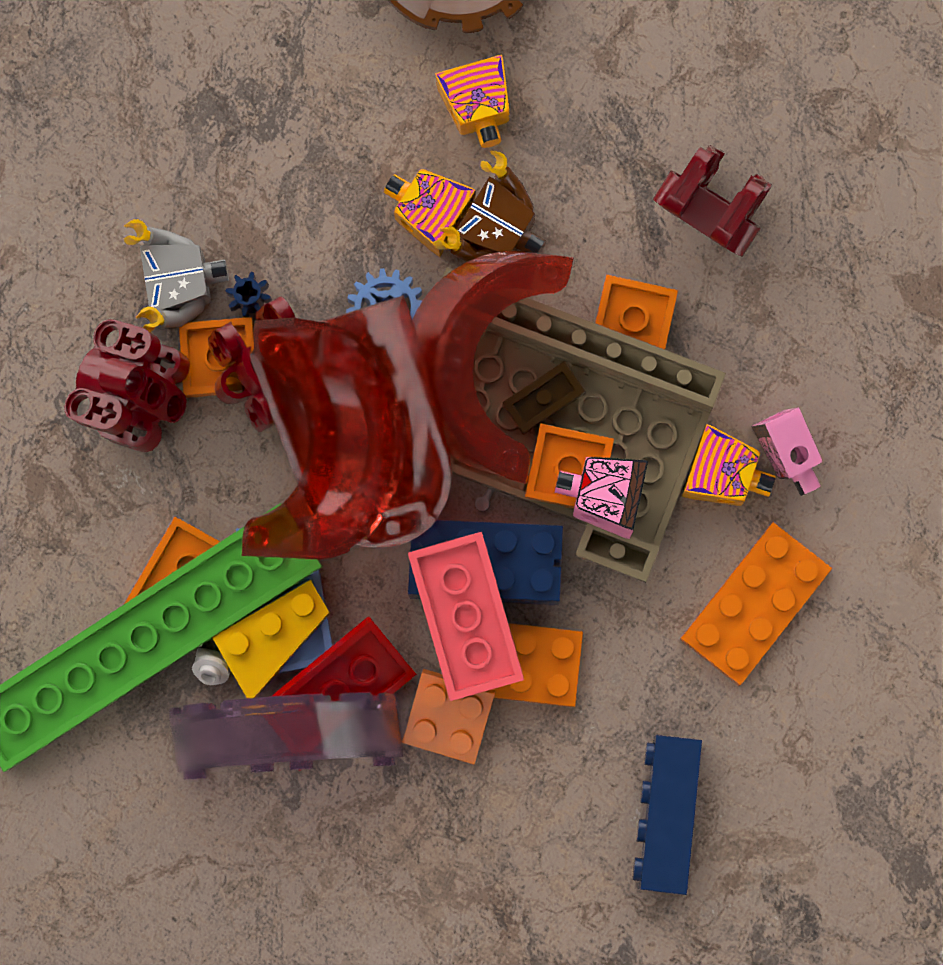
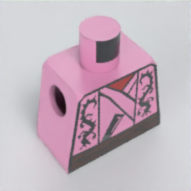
M799 407L783 410L751 426L779 479L792 478L800 496L820 487L812 467L822 463V459ZM793 449L797 454V458L794 463L792 462L790 457L791 451Z
M587 457L582 475L559 471L554 493L576 498L573 511L575 518L623 538L630 539L635 525L648 461Z

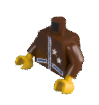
M490 151L496 158L495 166L492 168L487 161H481L480 166L485 172L495 173V179L489 176L457 229L454 227L439 228L441 232L447 235L448 241L445 243L442 240L434 241V246L439 250L451 249L453 255L473 267L497 266L501 262L509 264L518 250L536 260L542 252L546 240L530 232L535 223L534 204L523 183L507 167L506 156L501 152Z

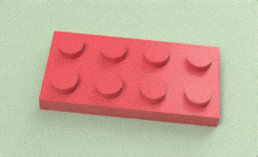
M482 532L408 552L450 701L523 681L524 676Z

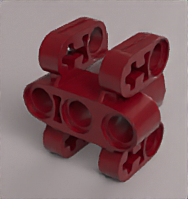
M708 145L706 150L700 147L681 175L673 170L669 172L653 200L662 206L663 209L680 218L723 248L743 257L761 229L751 218L768 194L772 184L767 182L762 175H751L742 191L736 194L732 202L728 201L707 187L719 169V163L725 155L724 151L712 145Z
M278 297L274 301L264 304L255 315L262 334L268 340L267 346L250 354L251 346L246 347L232 322L214 330L208 337V345L216 361L222 367L229 366L215 382L216 396L220 401L232 405L247 400L244 403L246 415L258 432L274 426L284 418L270 388L288 380L292 384L297 397L306 407L317 403L333 392L331 379L324 367L319 363L312 364L317 355L315 340L308 334L301 333L295 329L297 322L294 312L283 297ZM290 348L293 350L295 357L291 354ZM265 360L270 362L274 368V375L266 376L262 374L258 367L259 361ZM227 377L239 379L242 384L241 393H234L228 389L226 384Z
M107 319L101 322L94 331L93 342L95 346L86 354L79 366L76 377V390H73L66 398L64 412L68 418L80 425L98 430L100 436L112 443L140 452L153 451L159 445L162 438V429L159 426L160 420L176 423L185 413L187 407L186 395L175 384L182 382L187 377L190 370V361L187 356L175 348L161 344L158 337L148 330L118 320ZM114 330H119V337L116 343L107 347L106 339L108 335ZM161 360H163L164 362L170 364L175 363V366L173 368L166 369L162 367L160 363ZM89 398V409L85 414L78 416L77 409L80 402ZM133 427L143 432L147 431L145 437H138L132 434Z

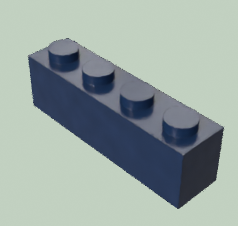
M655 735L653 743H646L644 765L651 766L649 781H642L640 803L647 804L646 818L638 820L636 842H643L642 857L634 858L632 880L639 881L638 889L687 895L702 740Z

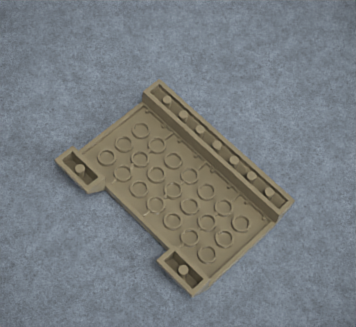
M446 267L433 299L434 309L381 439L377 438L364 474L434 501L448 473H452L586 525L575 556L646 583L726 373ZM563 361L568 365L586 392L583 396L541 424L613 438L614 442L610 458L648 461L635 525L630 539L623 538L573 516L574 508L525 498L540 425L523 435L502 405V402Z

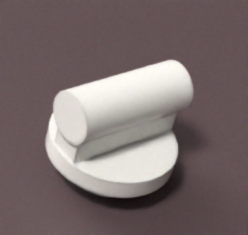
M202 647L197 649L192 666L194 675L207 685L225 683L229 678L231 670L221 652Z

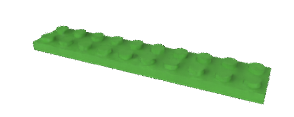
M279 503L0 684V768L2 771H9L199 648L215 635L236 624L322 568L323 565L284 504Z

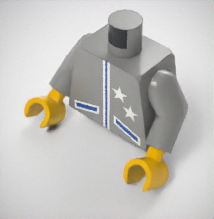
M133 219L124 225L126 228H133L137 233V237L129 235L124 238V242L127 245H135L142 240L145 244L140 246L149 307L143 308L136 318L143 317L150 321L149 324H145L142 327L149 332H152L156 327L160 329L177 328L185 325L187 322H191L203 312L205 305L211 302L209 284L229 281L226 260L205 263L204 253L200 245H195L192 240L167 230L147 227L139 219Z

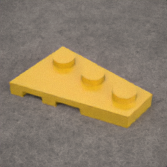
M309 580L212 637L249 703H252L258 697L263 688L280 672L284 664L309 639L330 615V612L312 581Z

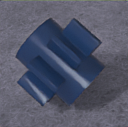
M250 272L248 278L243 279L235 275L236 284L234 288H226L225 290L228 296L235 298L228 305L230 310L236 311L240 308L243 318L249 317L250 313H256L264 303L272 301L270 295L263 294L269 287L267 280L257 283L254 272ZM249 290H254L256 296H250L249 302H245L242 295H248Z

